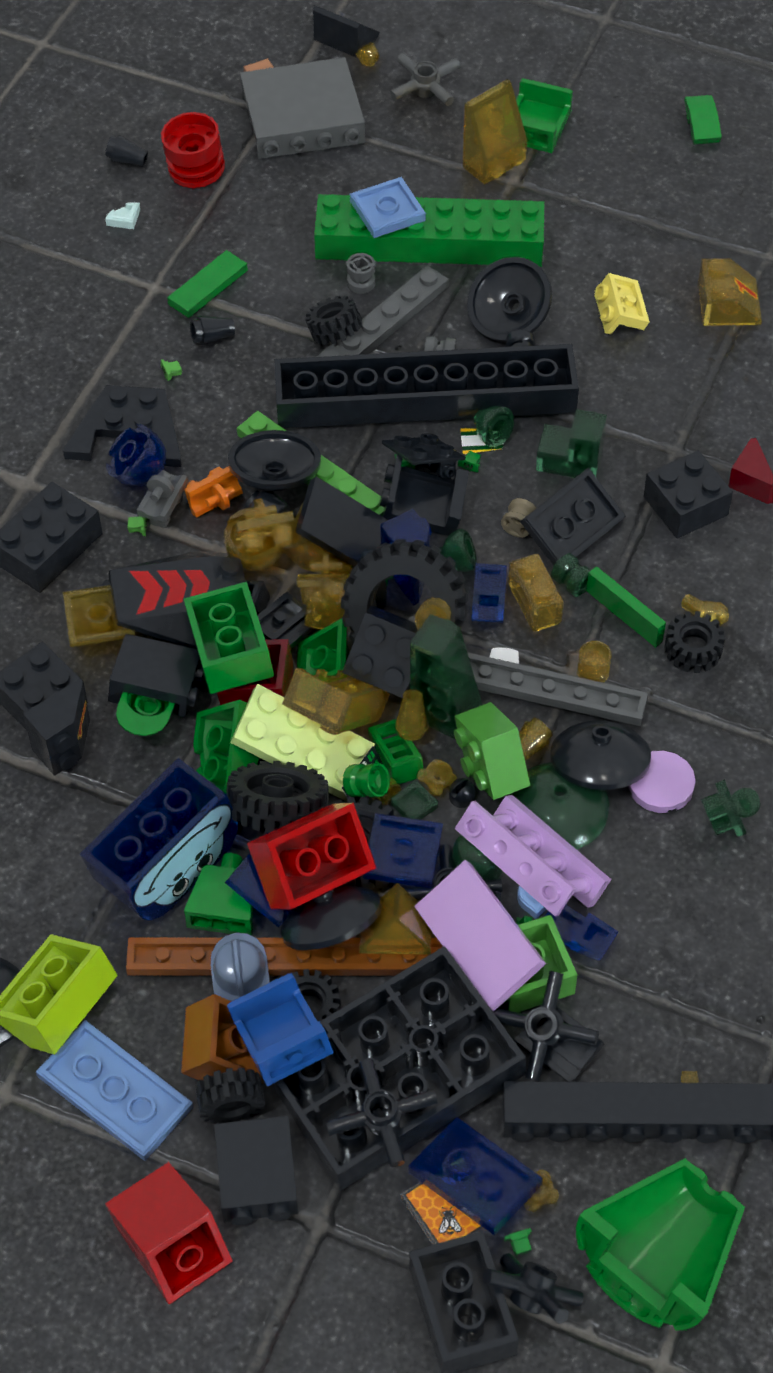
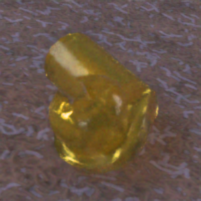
M687 594L681 602L682 608L690 611L693 615H695V611H700V617L704 618L707 613L711 615L710 621L712 622L717 619L720 622L719 625L726 623L729 619L728 608L721 602L701 601L691 594Z

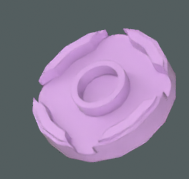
M651 751V763L647 773L639 781L628 787L635 802L646 810L656 813H668V810L683 808L691 800L696 781L694 771L685 759L667 751Z

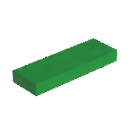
M224 251L167 297L168 305L190 318L248 271L247 263L229 251Z
M595 567L588 572L586 591L655 648L663 642L666 622L599 567Z

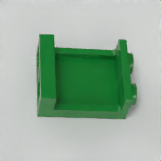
M522 78L519 83V94L510 114L504 113L501 119L500 141L553 153L571 113L573 91Z

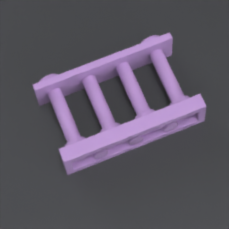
M513 795L504 797L493 816L476 801H472L455 827V830L555 917L559 916L572 895L587 908L593 907L612 880Z

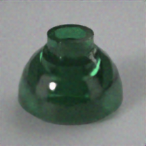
M490 406L478 411L474 417L478 437L489 447L502 445L513 431L514 416L511 410L503 406Z
M463 528L457 529L445 539L443 546L439 547L442 549L440 554L445 558L450 556L456 562L454 566L456 570L472 571L477 564V556L472 538Z

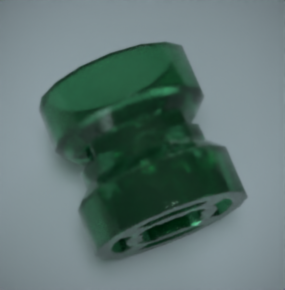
M568 553L556 562L551 571V578L558 584L566 585V590L574 597H578L587 590L588 572L591 569L587 566H581L578 558Z

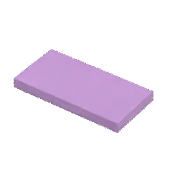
M464 860L414 906L493 1012L546 965V962L473 865L467 860Z

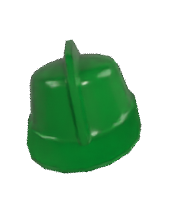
M123 692L117 706L116 718L119 725L131 734L139 736L153 735L164 729L175 703Z

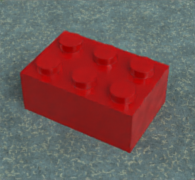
M354 803L330 804L247 843L270 909H293L377 868Z

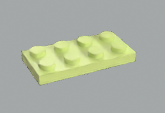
M259 684L253 689L230 742L273 764V761H281L282 765L292 762L295 763V767L305 765L307 770L313 768L328 781V792L347 801V797L342 790L343 774L346 768L352 764H359L370 748L375 745V743Z

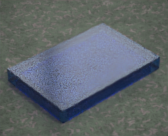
M457 1117L408 1165L409 1174L493 1235L543 1185L541 1176Z

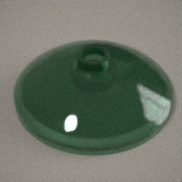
M551 762L539 764L528 769L530 786L509 794L517 798L575 849L584 847L595 840L603 831L608 819L609 800L606 791L581 787L567 781L556 772ZM556 792H561V793H564L565 795H564V796H557L555 793H556Z

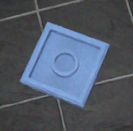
M402 177L350 194L351 204L373 238L426 221L425 211Z

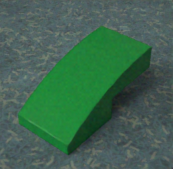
M713 96L685 97L687 122L691 126L693 144L720 142L722 138Z

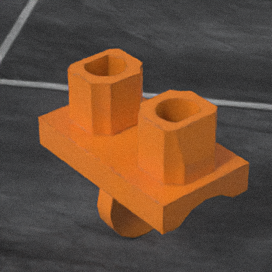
M229 466L224 469L217 467L211 470L207 478L199 482L192 480L188 482L184 489L192 515L196 518L218 506L222 510L229 508L230 500L243 494L238 479L231 473Z

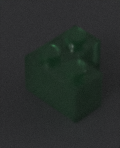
M577 409L572 429L545 424L537 451L536 471L575 478L589 467L597 478L603 454L607 415Z

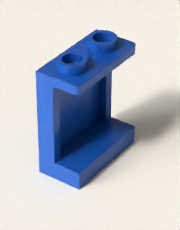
M292 973L275 979L227 1004L235 1027L266 1086L333 1054L325 1029L320 1021L317 1022L301 994Z

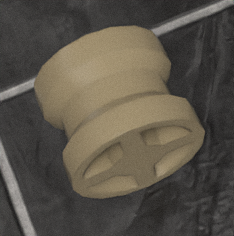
M521 498L513 499L508 506V513H505L501 520L502 528L515 537L523 538L528 536L529 533L520 521L537 507L528 500Z

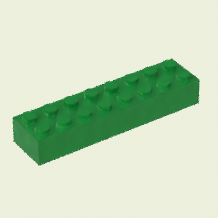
M318 194L314 233L315 259L348 260L354 254L365 253L372 256L375 261L490 265L500 259L520 257L542 267L544 201L415 197L426 213V221L373 238L351 204L350 195Z

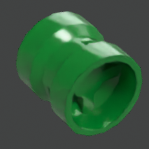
M380 763L367 765L352 764L346 768L343 774V787L350 797H382L388 792L390 787V774L388 769Z

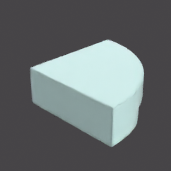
M126 203V207L116 211L114 209L111 210L105 218L106 226L134 229L140 213V203Z

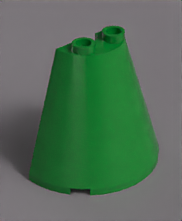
M686 1158L584 1210L579 1215L576 1225L578 1249L585 1250L590 1260L586 1267L601 1289L617 1305L639 1320L658 1328L663 1323L673 1325L675 1331L686 1330L696 1326L708 1313L745 1210V1206L736 1200L731 1193L725 1190L720 1192L713 1190L707 1184L708 1178L706 1174Z

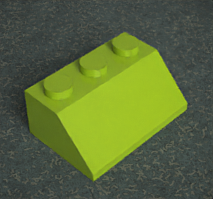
M50 934L1 993L0 1025L30 1048L55 1055L118 975L100 946Z

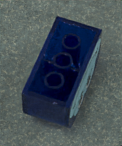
M177 758L80 853V856L94 880L142 919L154 920L166 914L195 886L203 866L215 865L227 853L236 837L238 822L232 820L233 808L226 793L181 759Z

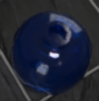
M136 424L139 428L135 430L130 427L125 429L116 438L108 453L112 457L111 466L106 463L108 475L130 487L147 485L149 478L158 475L161 470H164L166 463V449L161 438L142 424Z

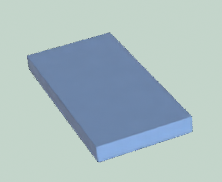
M86 1020L69 1036L55 1055L52 1054L36 1071L39 1079L144 1161L149 1158L194 1108L192 1101Z

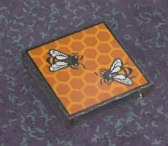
M463 1155L401 1193V1200L433 1245L480 1231L485 1232L505 1219L504 1211Z

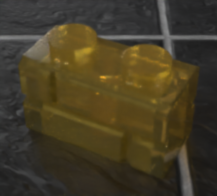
M533 554L509 563L508 584L532 631H539L561 623L564 602L559 592L556 591V586L539 554Z

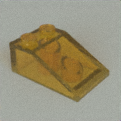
M508 79L465 103L463 168L485 185L526 160L527 138L513 87Z

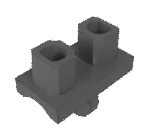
M159 469L157 475L151 476L147 482L148 491L137 508L138 516L148 518L151 525L167 527L171 520V513L183 498L182 493L189 482L186 475H172L165 470Z

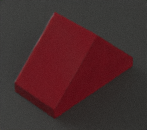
M751 438L732 466L728 486L763 503L770 504L773 503V473L757 438Z

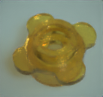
M439 759L433 760L426 769H420L417 774L418 780L424 782L429 787V792L433 796H440L445 788L451 786L454 780H457L451 767ZM434 776H438L440 779L436 780Z
M546 1170L532 1172L525 1178H519L516 1182V1190L522 1193L525 1199L524 1207L530 1212L537 1211L539 1206L547 1203L555 1204L559 1199V1192L553 1189L551 1176ZM539 1188L541 1192L535 1193L534 1189Z

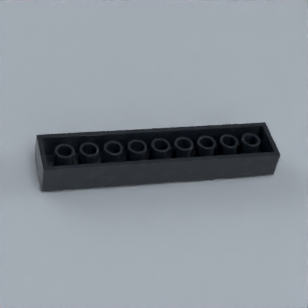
M573 344L274 359L278 425L282 428L577 413L579 385Z

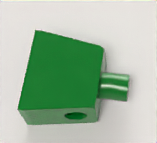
M225 853L221 866H203L185 906L184 913L187 928L227 934L247 933L252 936L253 878L252 872L241 869L243 858L240 855Z

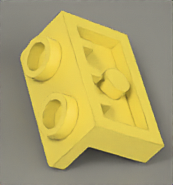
M608 273L595 290V299L605 333L611 335L619 324L644 330L650 322L638 280Z

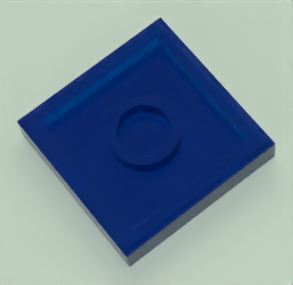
M375 813L369 848L377 868L363 874V878L432 889L443 823Z

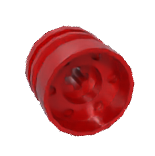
M198 112L182 113L171 118L164 125L161 132L162 145L170 177L175 183L188 188L205 187L214 183L222 176L225 169L218 124L212 117Z

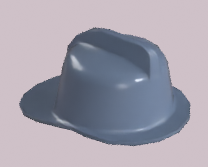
M233 933L225 936L216 944L211 953L214 994L234 1001L270 983L267 956L263 945L257 938L247 933Z

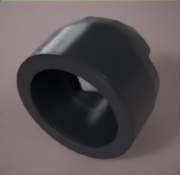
M465 778L454 780L449 788L450 802L456 807L466 808L469 807L472 801H475L476 790L473 783ZM463 788L457 795L455 794L456 791Z

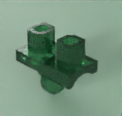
M725 779L715 783L718 793L701 799L715 834L719 835L731 829L735 830L737 837L747 834L740 817H751L758 812L761 805L759 795L750 788H742L731 796Z

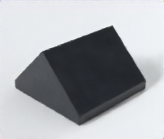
M316 5L313 8L314 40L359 58L379 36V31Z

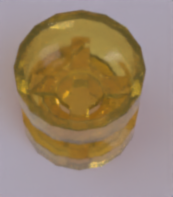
M432 597L426 599L415 614L417 629L426 636L441 634L451 618L449 605L440 598Z
M589 641L582 645L579 651L578 677L604 683L610 672L612 655L609 646L600 641Z

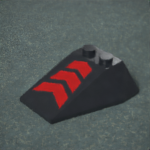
M195 551L112 569L108 573L116 625L193 649H197L184 598L245 582L241 558L228 553Z

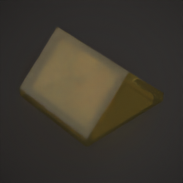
M110 585L63 592L70 647L124 639L125 634L135 635L134 630L116 625Z
M397 883L380 898L382 911L379 917L367 929L361 932L360 953L430 955L432 930L414 907L418 901Z

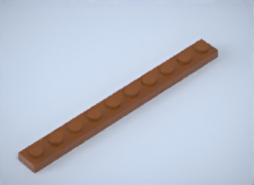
M128 937L127 975L212 976L211 953L222 938ZM257 938L263 945L267 956L269 976H285L296 971L299 976H303L304 969H309L310 976H314L315 970L321 971L322 976H396L443 947L437 938H350L336 945L321 949L296 950L286 946L282 938Z

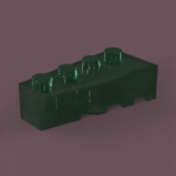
M430 614L410 642V718L455 739L454 730L457 729L455 715L482 706V701L461 628L448 619H441Z

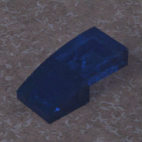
M476 563L472 621L503 623L507 565Z
M565 905L559 916L555 917L549 911L545 914V916L552 915L562 941L567 948L601 961L619 932L590 912L584 917L568 905Z

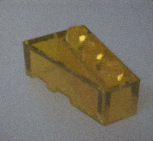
M296 668L282 705L319 723L320 729L338 735L379 721L390 693L342 673L343 670H338L336 676H328V671L325 669H317L316 674L312 675L303 668Z

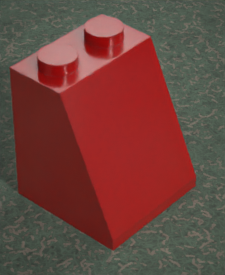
M169 1162L105 1203L116 1228L168 1304H171L233 1262L211 1211Z

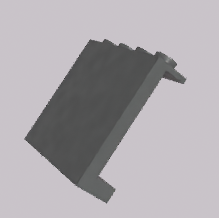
M346 57L240 72L241 95L243 100L246 101L257 143L258 159L365 143V121Z

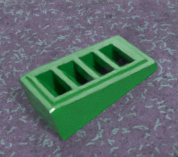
M399 719L368 728V734L372 742L375 743L374 747L383 765L388 769L390 779L394 785L412 781L424 775L423 758ZM397 734V736H394V737H391V738H388V739H384V740L382 739V738L388 737V736H390V735Z

